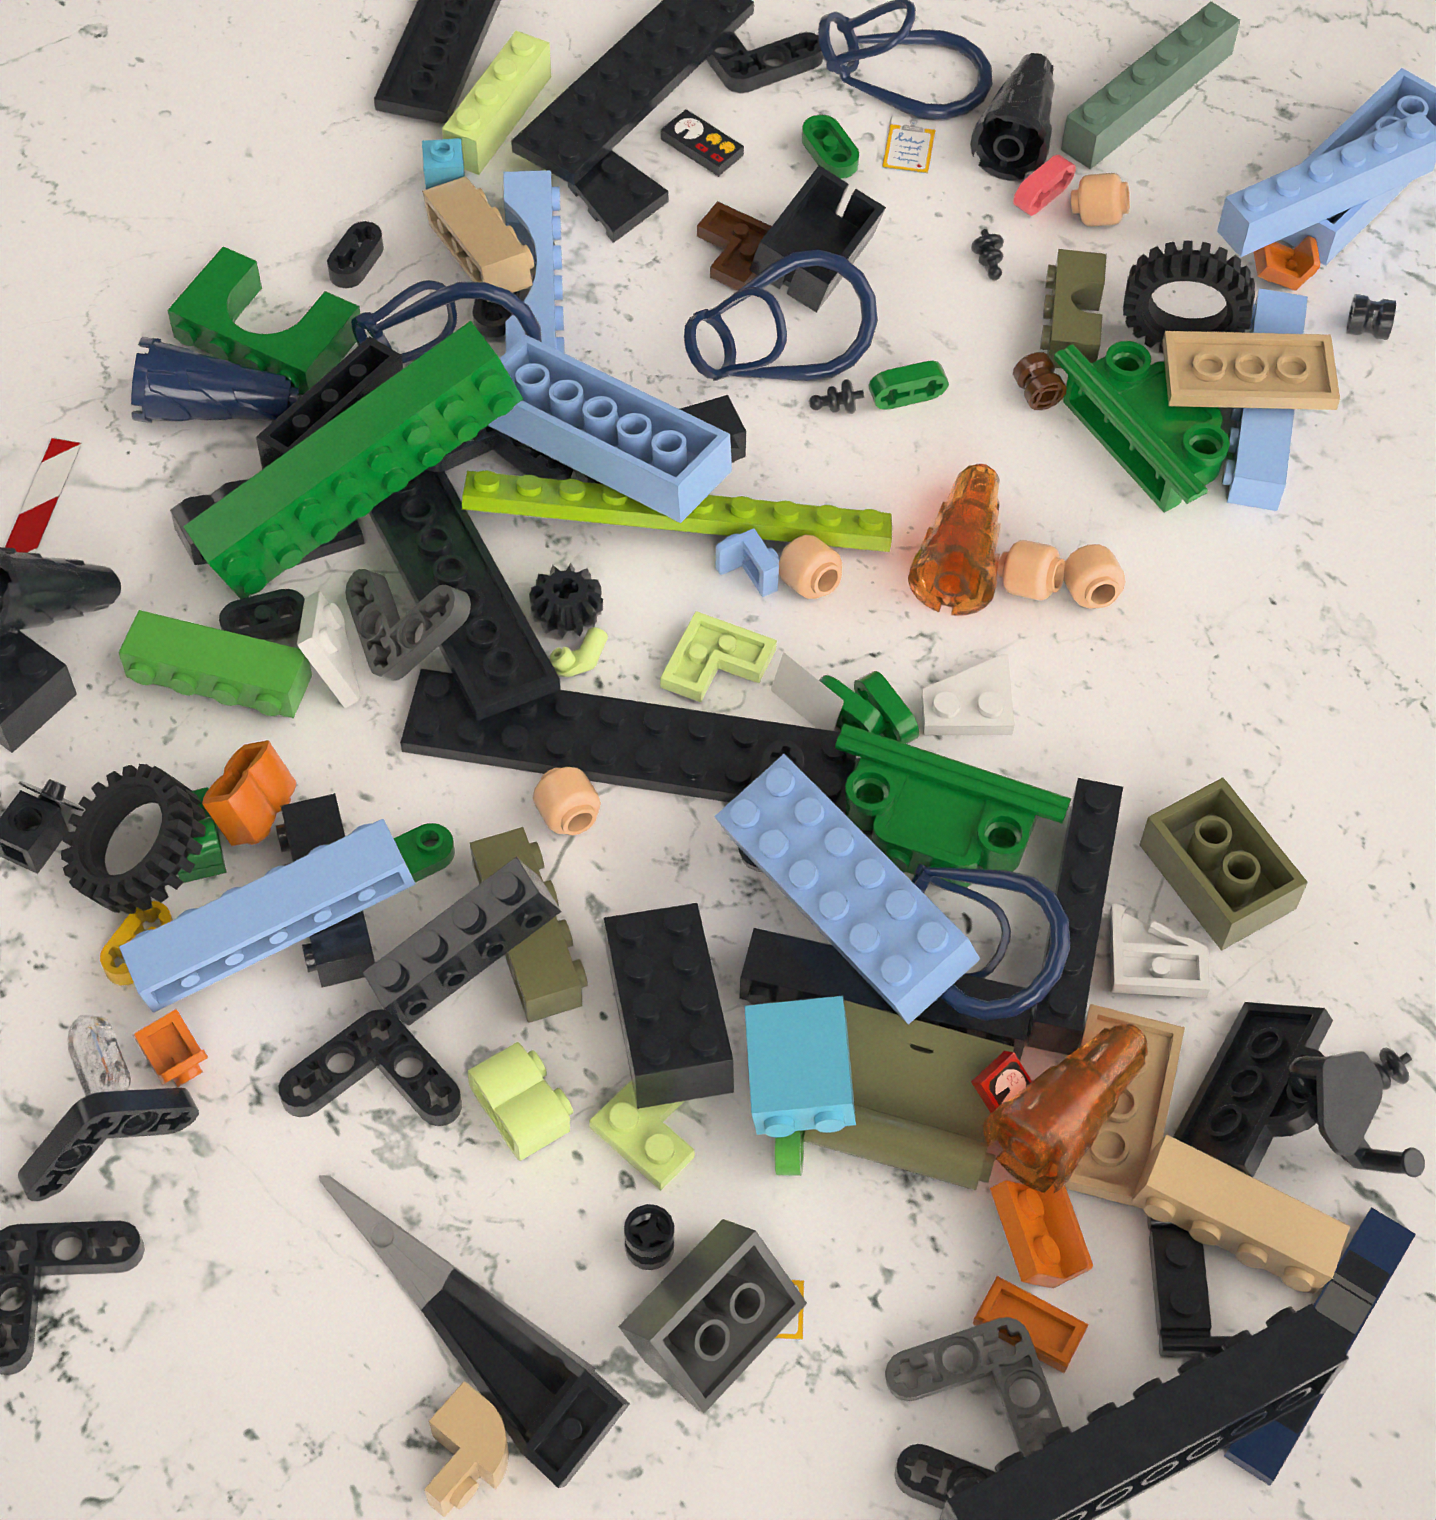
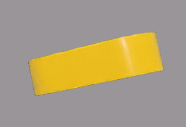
M152 901V908L146 911L136 907V913L129 914L103 947L100 953V962L107 978L112 983L117 985H130L134 983L126 963H122L118 968L114 960L117 957L124 959L119 946L133 940L137 934L145 931L143 927L145 921L153 923L159 918L161 926L173 921L168 907L163 903ZM151 926L147 930H154L156 927Z

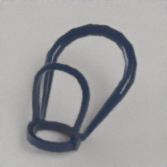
M892 0L852 19L845 17L837 11L822 16L818 27V37L823 56L827 62V69L839 74L842 82L902 112L922 119L946 120L965 115L985 101L993 85L992 65L983 51L967 38L945 30H911L915 21L916 8L914 3L909 0ZM902 8L907 9L903 25L897 32L856 36L853 28L859 27L888 12ZM831 22H835L838 31L844 34L848 52L839 55L835 54L830 41L829 31ZM858 43H868L877 45L859 49ZM898 44L941 45L959 51L971 60L978 73V83L973 92L961 100L946 104L924 103L850 77V74L856 71L860 59L882 54Z
M820 249L793 252L768 266L716 307L693 313V316L688 319L684 328L685 349L696 370L706 378L713 379V381L727 378L729 375L799 381L830 379L855 366L871 346L878 323L876 295L864 273L844 256ZM820 266L834 270L851 283L860 300L862 320L856 339L844 354L827 363L764 367L777 360L783 352L787 342V328L784 314L778 301L763 288L797 268ZM754 295L760 297L769 305L775 319L777 341L768 356L753 362L736 364L737 352L735 341L729 327L722 320L721 314ZM700 321H705L713 326L723 343L724 363L720 369H714L708 365L697 347L696 329Z
M420 281L400 292L376 312L361 313L351 319V327L358 346L368 338L365 332L366 329L372 338L391 348L383 330L446 305L448 320L441 334L419 348L402 353L403 363L419 358L454 332L458 316L455 301L460 299H484L502 305L516 316L525 335L542 342L541 327L530 307L511 291L486 282H457L445 286L437 281ZM424 290H435L378 324L376 323L414 295Z
M919 864L911 881L923 893H925L930 882L946 891L962 895L984 905L995 914L1002 931L1001 940L994 956L980 971L965 973V975L986 978L993 973L1005 956L1010 943L1011 928L1003 909L996 902L977 891L944 879L1026 894L1041 906L1050 924L1051 946L1044 967L1028 987L1009 998L985 1001L969 997L953 984L940 998L959 1014L985 1021L1015 1017L1041 1002L1061 978L1070 952L1069 919L1056 893L1033 876L1007 870L926 867Z

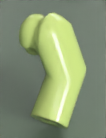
M591 627L587 630L580 649L571 651L568 647H563L562 649L558 647L553 650L550 655V662L556 673L569 678L594 669L607 642L608 635L599 628Z

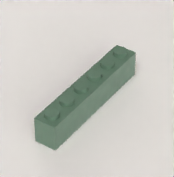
M1212 1L1209 2L1071 112L1066 118L1061 150L1091 170L1233 54L1241 19Z

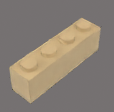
M464 176L422 191L429 225L473 282H486L507 289L512 293L533 286L530 269L534 268V260L529 247L526 244L521 245L513 227L511 225L506 226L503 223L498 209L490 207L481 188L476 189L470 180Z
M1167 1134L1150 1151L1131 1199V1203L1143 1208L1149 1217L1160 1222H1171L1189 1231L1190 1235L1198 1242L1206 1245H1217L1235 1254L1237 1260L1242 1264L1252 1268H1262L1282 1278L1283 1283L1288 1287L1312 1294L1333 1279L1350 1228L1349 1225Z

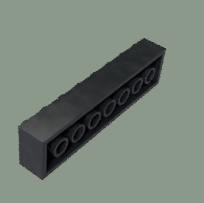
M1313 1304L1295 1312L1292 1306L1286 1307L1265 1322L1267 1328L1254 1335H1251L1249 1330L1237 1333L1221 1346L1224 1351L1207 1359L1205 1354H1199L1189 1359L1177 1369L1179 1375L1165 1383H1162L1159 1377L1144 1383L1132 1393L1134 1399L1126 1404L1117 1407L1115 1402H1110L1101 1406L1087 1417L1089 1423L1073 1432L1068 1426L1056 1430L1041 1442L1043 1448L1025 1457L1024 1453L1019 1451L1006 1457L995 1466L994 1469L997 1473L980 1482L976 1476L961 1481L948 1491L947 1494L950 1498L946 1500L939 1520H1095L1326 1393L1349 1357Z

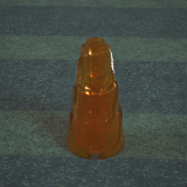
M986 464L969 465L958 474L946 502H942L933 526L928 528L922 544L911 562L908 575L911 591L920 602L934 611L940 612L941 605L953 607L951 611L953 616L969 615L984 609L994 597L1000 554L996 553L1001 523H998L1000 501L997 498L1000 478L997 472Z
M1131 1024L1115 1025L1111 1029L1104 1028L1092 1040L1072 1052L1056 1066L1049 1067L1016 1096L1000 1104L989 1114L983 1124L984 1137L988 1148L996 1140L998 1141L1003 1151L995 1159L1008 1173L1026 1186L1044 1193L1052 1185L1055 1188L1054 1193L1057 1192L1072 1178L1078 1163L1096 1140L1099 1129L1114 1112L1119 1097L1146 1063L1145 1057L1148 1055L1147 1039L1143 1032Z

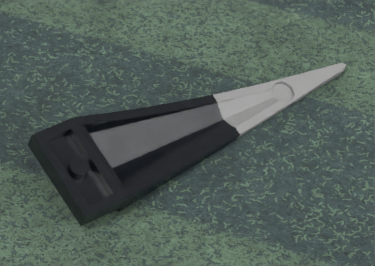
M319 1175L321 1184L413 1299L481 1395L496 1408L501 1416L506 1432L518 1450L557 1488L566 1487L630 1403L595 1372L596 1368L331 1176Z

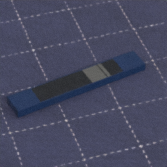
M1372 1207L1339 1260L1333 1279L1325 1284L1313 1304L1346 1354L1349 1352L1416 1235ZM1324 1394L1231 1444L1224 1457L1271 1486Z

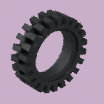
M1183 241L1182 250H1177L1175 242H1169L1165 244L1164 253L1156 246L1150 249L1149 257L1142 254L1137 259V266L1132 265L1127 278L1123 304V316H1126L1125 323L1127 327H1133V335L1137 339L1145 336L1144 345L1152 348L1159 342V352L1164 353L1163 338L1165 331L1245 333V330H1249L1255 298L1254 278H1250L1251 271L1248 266L1241 267V259L1238 256L1234 255L1227 260L1228 250L1219 247L1216 253L1212 254L1210 253L1211 243L1202 242L1200 250H1192L1193 241ZM1191 281L1216 289L1225 298L1226 306L1219 313L1212 316L1184 318L1163 311L1153 301L1152 294L1164 284Z
M139 764L138 769L132 765L123 767L122 775L116 771L106 775L108 787L99 781L93 785L91 789L96 797L92 801L85 796L82 797L78 805L83 807L85 811L82 816L74 813L71 814L68 823L75 826L76 830L64 832L62 840L71 846L61 850V859L68 863L62 868L65 876L71 879L69 881L71 886L78 890L79 893L116 913L123 911L126 914H135L136 907L146 911L152 908L151 897L160 903L169 898L165 886L169 885L177 890L184 883L176 875L181 869L191 873L195 864L187 860L189 854L200 855L203 845L193 839L205 836L206 827L198 822L205 818L204 809L198 806L201 803L198 796L192 793L190 788L156 766L152 768L148 764ZM148 803H158L162 813V823L152 848L131 870L123 874L110 875L106 868L105 855L109 841L116 828L136 808Z

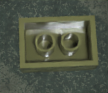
M1224 777L1147 818L1139 844L1221 951L1297 909L1308 881Z

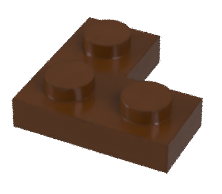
M717 201L697 225L698 238L724 249L710 266V278L738 291L757 275L749 271L760 241L772 226Z

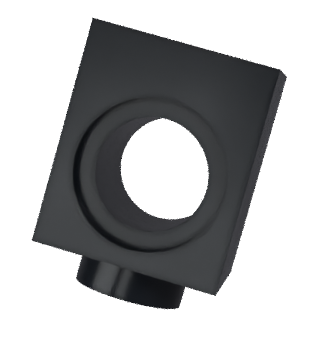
M20 790L0 817V857L38 874L63 840L64 832H69L60 805L42 795L35 797ZM38 826L31 831H26L30 827Z

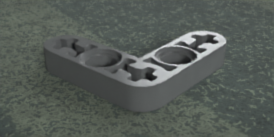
M367 569L355 571L350 576L345 591L346 600L371 672L393 681L400 680L460 628L467 620L471 607L470 598L466 592L448 585H439L400 619L386 578ZM382 615V625L375 634L376 621ZM423 623V634L420 640L415 643V633L418 626Z
M1009 1317L998 1318L900 1351L892 1356L887 1363L885 1370L887 1387L895 1397L904 1401L919 1400L993 1375L1018 1449L1024 1453L1025 1457L1036 1452H1031L1028 1444L1034 1441L1035 1433L1031 1422L1027 1423L1024 1427H1020L1017 1418H1032L1044 1409H1047L1050 1418H1040L1039 1421L1044 1435L1047 1437L1056 1430L1063 1428L1029 1332L1017 1319ZM1006 1329L1010 1337L1019 1336L1021 1342L1015 1345V1354L1013 1356H1007L1003 1349H997L987 1353V1358L992 1364L981 1365L980 1349L973 1338L982 1336L983 1347L998 1341V1331ZM953 1345H961L967 1348L973 1358L972 1366L969 1370L960 1374L947 1370L942 1360L943 1353L947 1348ZM931 1352L934 1353L935 1369L943 1379L942 1381L933 1383L932 1373L929 1372L917 1378V1387L915 1389L908 1390L905 1382L896 1384L893 1377L900 1374L901 1364L909 1362L910 1367L913 1370L928 1366V1361L923 1355ZM1026 1378L1036 1383L1040 1392L1037 1403L1026 1408L1017 1406L1009 1394L1010 1386L1014 1381Z

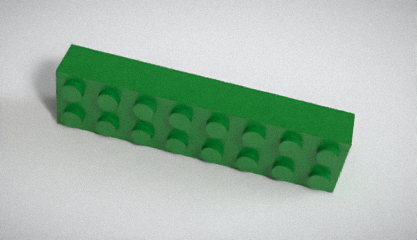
M469 321L183 527L212 569L240 599L247 598L263 590L267 583L285 570L295 567L303 557L317 547L331 541L338 532L356 519L366 516L374 506L392 493L402 490L409 481L424 470L437 465L445 455L463 442L473 439L480 430L495 419L508 414L516 404L523 400V397L496 352L474 324Z

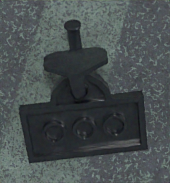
M1244 1002L1173 1138L1251 1177H1254L1274 1137L1293 1136L1310 1129L1315 1124H1318L1320 1134L1332 1151L1340 1155L1356 1169L1418 1177L1425 1168L1423 1154L1416 1148L1409 1147L1403 1152L1372 1149L1365 1140L1364 1136L1382 1100V1078L1369 1056L1363 1051H1351L1326 1057L1319 1051L1333 1022L1327 1010L1321 1007Z

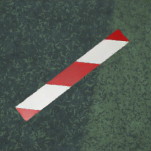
M56 438L51 439L5 548H15L16 552L36 553L82 443Z

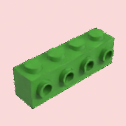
M142 610L138 611L118 652L126 677L142 685L156 684L172 688L182 695L190 696L196 694L212 698L227 706L237 704L253 708L267 716L281 715L294 718L312 677L310 662L298 648Z

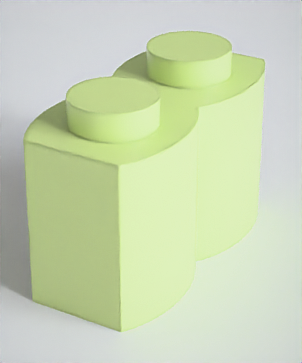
M516 1042L469 1069L468 1084L483 1110L494 1122L509 1149L521 1161L569 1133V1115L573 1114V1109L564 1092L560 1088L552 1090L543 1079L547 1075V1071L538 1054L534 1050L527 1053L522 1045Z

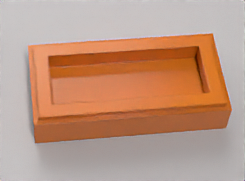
M996 1276L973 1320V1325L977 1326L998 1318L1009 1317L1017 1319L1029 1332L1038 1359L1062 1373H1065L1089 1325L999 1276ZM1006 1329L998 1331V1338L1014 1347L1018 1342H1021L1018 1335L1010 1337Z

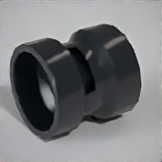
M1354 294L1349 310L1346 333L1361 335L1365 332L1371 333L1376 339L1388 340L1394 323L1396 300L1383 298L1377 302L1371 301L1366 295Z
M645 1204L636 1207L625 1220L624 1245L627 1258L634 1266L642 1270L662 1268L670 1261L674 1254L675 1225L672 1216L666 1209L658 1205Z

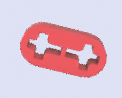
M1059 154L1051 157L1021 183L1013 199L1014 205L1030 216L1035 215L1068 187L1074 177L1076 166Z

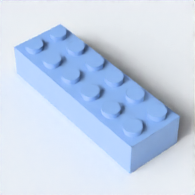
M1401 68L1302 163L1419 111L1436 127V87ZM1410 182L1298 231L1282 240L1296 248L1307 236L1316 238L1320 263L1326 266Z
M528 335L522 337L500 358L523 400L516 404L508 414L498 417L488 426L679 523L732 471L730 434Z
M785 754L714 816L730 839L908 1025L980 960L968 937Z

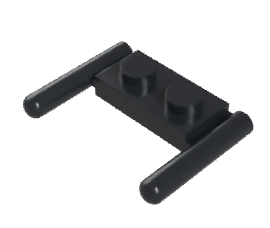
M1147 1215V1225L1150 1231L1149 1247L1157 1335H1159V1354L1161 1357H1195L1199 1354L1213 1357L1224 1351L1221 1346L1232 1336H1211L1212 1324L1203 1243L1195 1240L1189 1231L1171 1222L1157 1221Z

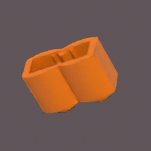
M269 740L244 744L229 759L224 768V774L208 789L202 804L231 846L241 844L254 845L263 841L270 834V827L274 823L277 813L281 812L280 806L291 802L290 797L295 791L296 780Z

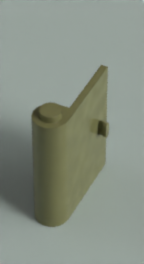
M844 1000L856 1125L845 1126L839 1131L830 1133L820 1132L816 1129L805 1130L804 1142L972 1190H977L979 1181L989 1183L996 1154L987 1152L995 1119L971 1081L1004 1050L1013 1052L1014 1047L915 1019L908 1025L897 1014Z

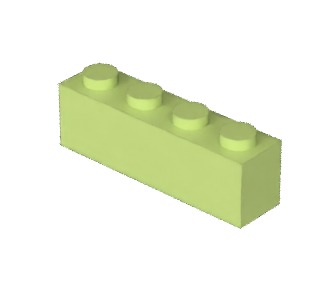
M515 31L443 126V139L461 138L464 170L480 175L551 78L550 42Z

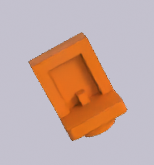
M1307 236L1295 249L1274 242L1254 251L1258 277L1295 291L1312 277L1321 265L1316 238Z
M177 1009L133 1034L134 1039L162 1085L172 1079L177 1087L183 1085L203 1072L199 1063L209 1058L204 1049H200Z

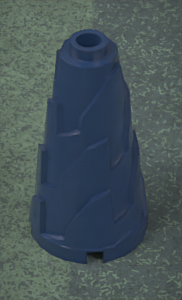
M141 337L138 345L149 348V351L145 354L136 353L131 405L142 406V411L136 410L131 413L134 421L152 423V420H228L232 418L274 421L299 399V388L292 387V380L286 379L284 375L243 367L227 360L202 355L188 348L163 343L158 338Z

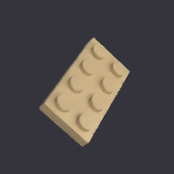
M1165 331L1163 352L1169 406L1337 410L1340 393L1331 335Z
M1090 1004L1051 1175L1061 1177L1066 1189L1141 1208L1131 1203V1199L1150 1151L1161 1141L1164 1135L1185 1027Z

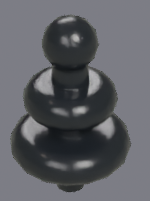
M984 229L980 232L981 236L972 243L971 250L975 254L980 255L979 263L989 268L987 272L988 277L991 280H998L1002 276V270L998 267V263L1004 257L1003 252L1000 250L1003 247L1004 239L1001 235L989 234L988 230Z
M845 379L841 383V392H838L836 387L830 386L827 389V395L811 396L809 406L813 410L829 406L830 410L836 413L840 410V404H844L846 412L853 414L856 411V399L865 398L864 390L854 391L852 382Z
M1382 1048L1379 1053L1382 1065L1377 1062H1373L1381 1075L1383 1090L1390 1088V1077L1399 1084H1406L1409 1080V1072L1405 1065L1412 1061L1411 1056L1406 1052L1399 1057L1392 1049Z

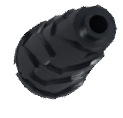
M1030 53L1022 58L1017 68L1001 86L973 129L970 143L973 157L976 152L980 158L978 166L988 174L999 179L1009 181L1024 180L1025 174L1036 171L1045 163L1048 156L1052 133L1050 113L1055 88L1053 81L1054 65L1041 53Z
M0 547V637L18 634L17 630L49 626L57 620L84 616L83 613L108 608L120 595V579L109 567L84 563L83 560L47 558L42 557L39 553L16 552L15 548Z

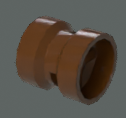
M1044 352L1032 353L1022 358L1015 365L1012 373L1018 386L1025 389L1024 397L1033 410H1045L1053 407L1063 399L1067 390L1060 375L1054 373L1055 366L1049 355Z

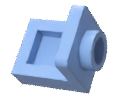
M754 528L741 534L730 535L716 545L715 568L720 575L743 567L762 597L778 591L779 556L773 548L766 547Z

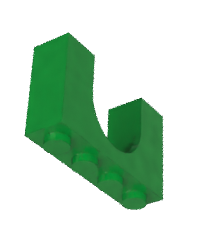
M223 246L167 310L174 338L185 346H194L211 354L213 357L227 360L243 367L284 375L286 379L292 380V387L299 388V394L303 396L338 365L357 342L351 327V319L361 314L360 306L324 291L304 317L294 326L272 334H258L246 331L237 326L235 322L262 289L257 261Z

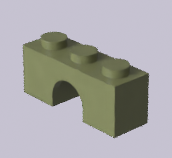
M1058 249L1056 265L1048 264L1045 289H1052V295H1045L1043 319H1050V325H1043L1040 349L1047 350V354L1055 368H1061L1053 359L1055 353L1059 350H1064L1072 344L1076 346L1090 363L1098 359L1103 314L1088 313L1082 310L1099 311L1105 285L1107 254Z

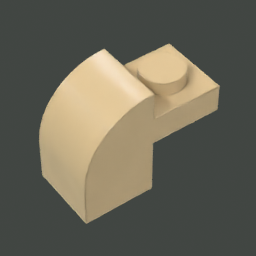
M465 1381L429 1420L433 1438L454 1454L424 1489L428 1504L444 1518L453 1507L459 1510L470 1501L479 1487V1483L476 1482L479 1477L496 1490L504 1478L509 1460L507 1437L500 1414L486 1398Z

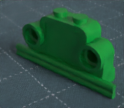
M1120 341L1114 343L1108 348L1105 357L1093 363H1090L1073 344L1055 353L1053 359L1068 374L1067 390L1063 403L1164 513L1178 506L1182 500L1188 504L1207 494L1208 489L1205 485L1218 477L1230 446L1228 435L1221 429L1223 417L1219 407L1169 406L1165 362L1158 361L1151 364L1149 351L1137 342Z
M847 724L843 725L835 745L837 750L861 757L856 770L851 773L846 782V816L860 830L872 831L871 841L903 873L907 872L915 875V870L919 864L926 867L980 869L981 866V868L988 870H1007L1013 872L1021 863L1038 816L1063 824L1071 802L1069 797ZM944 879L966 888L972 885V883Z

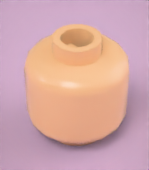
M1116 173L1085 175L1080 180L1078 190H1072L1071 192L1073 214L1080 213L1083 224L1089 227L1118 224L1122 220L1123 214H1129L1130 210L1128 182H1122Z
M803 535L784 547L779 560V575L783 582L803 597L817 599L830 594L839 585L842 575V560L835 550L817 537Z
M1020 540L1014 543L1008 552H1003L999 559L998 575L1003 577L1004 587L1010 594L1035 600H1044L1052 592H1058L1064 581L1065 561L1060 558L1058 550L1051 545Z
M1100 544L1086 545L1071 553L1065 561L1064 582L1073 599L1080 606L1103 608L1115 602L1122 593L1125 586L1124 571L1109 548Z
M575 767L550 769L541 777V780L534 789V804L548 828L553 832L578 835L587 831L596 821L601 802L588 777L580 769Z

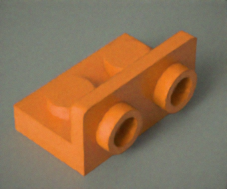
M1051 1176L1034 1186L1004 1180L990 1188L1021 1282L1054 1289L1093 1268V1262L1061 1177Z

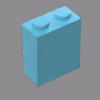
M843 996L745 1006L751 1114L757 1135L766 1134L770 1137L779 1138L789 1136L795 1131L811 1129L830 1133L839 1131L845 1126L856 1125L847 1018Z

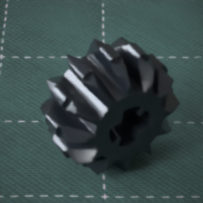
M570 563L566 570L560 571L552 565L550 575L538 574L536 586L531 587L529 592L530 604H532L531 615L534 621L541 622V627L544 629L545 634L557 629L561 639H563L567 631H574L580 637L583 632V626L595 627L597 616L601 615L604 605L603 598H601L602 590L599 580L591 579L588 568L575 572V568Z

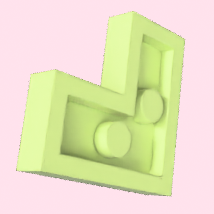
M695 611L660 677V688L702 702L718 669L760 683L776 651L777 640Z
M632 1080L589 1120L590 1128L660 1191L695 1157V1150L664 1123L684 1101L637 1109Z

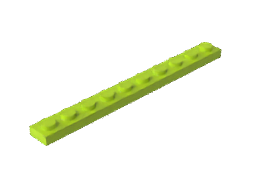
M488 470L479 472L467 471L462 494V509L723 536L741 534L754 528L763 540L792 542L803 535H813L828 546L890 552L892 542V513L880 512L874 509L855 510L838 508L833 505L815 506L795 504L786 500L775 502L755 500L746 496L726 497L709 494L679 523L604 484L581 482L576 479L557 480L539 478L534 475L497 474Z

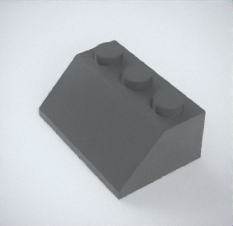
M722 1219L618 1327L650 1368L699 1412L705 1413L802 1310L807 1302L756 1230Z

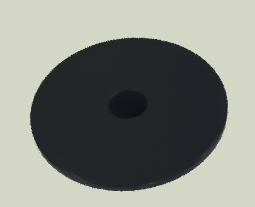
M49 779L43 789L22 781L18 783L53 801L84 811L83 807L64 798L67 786Z

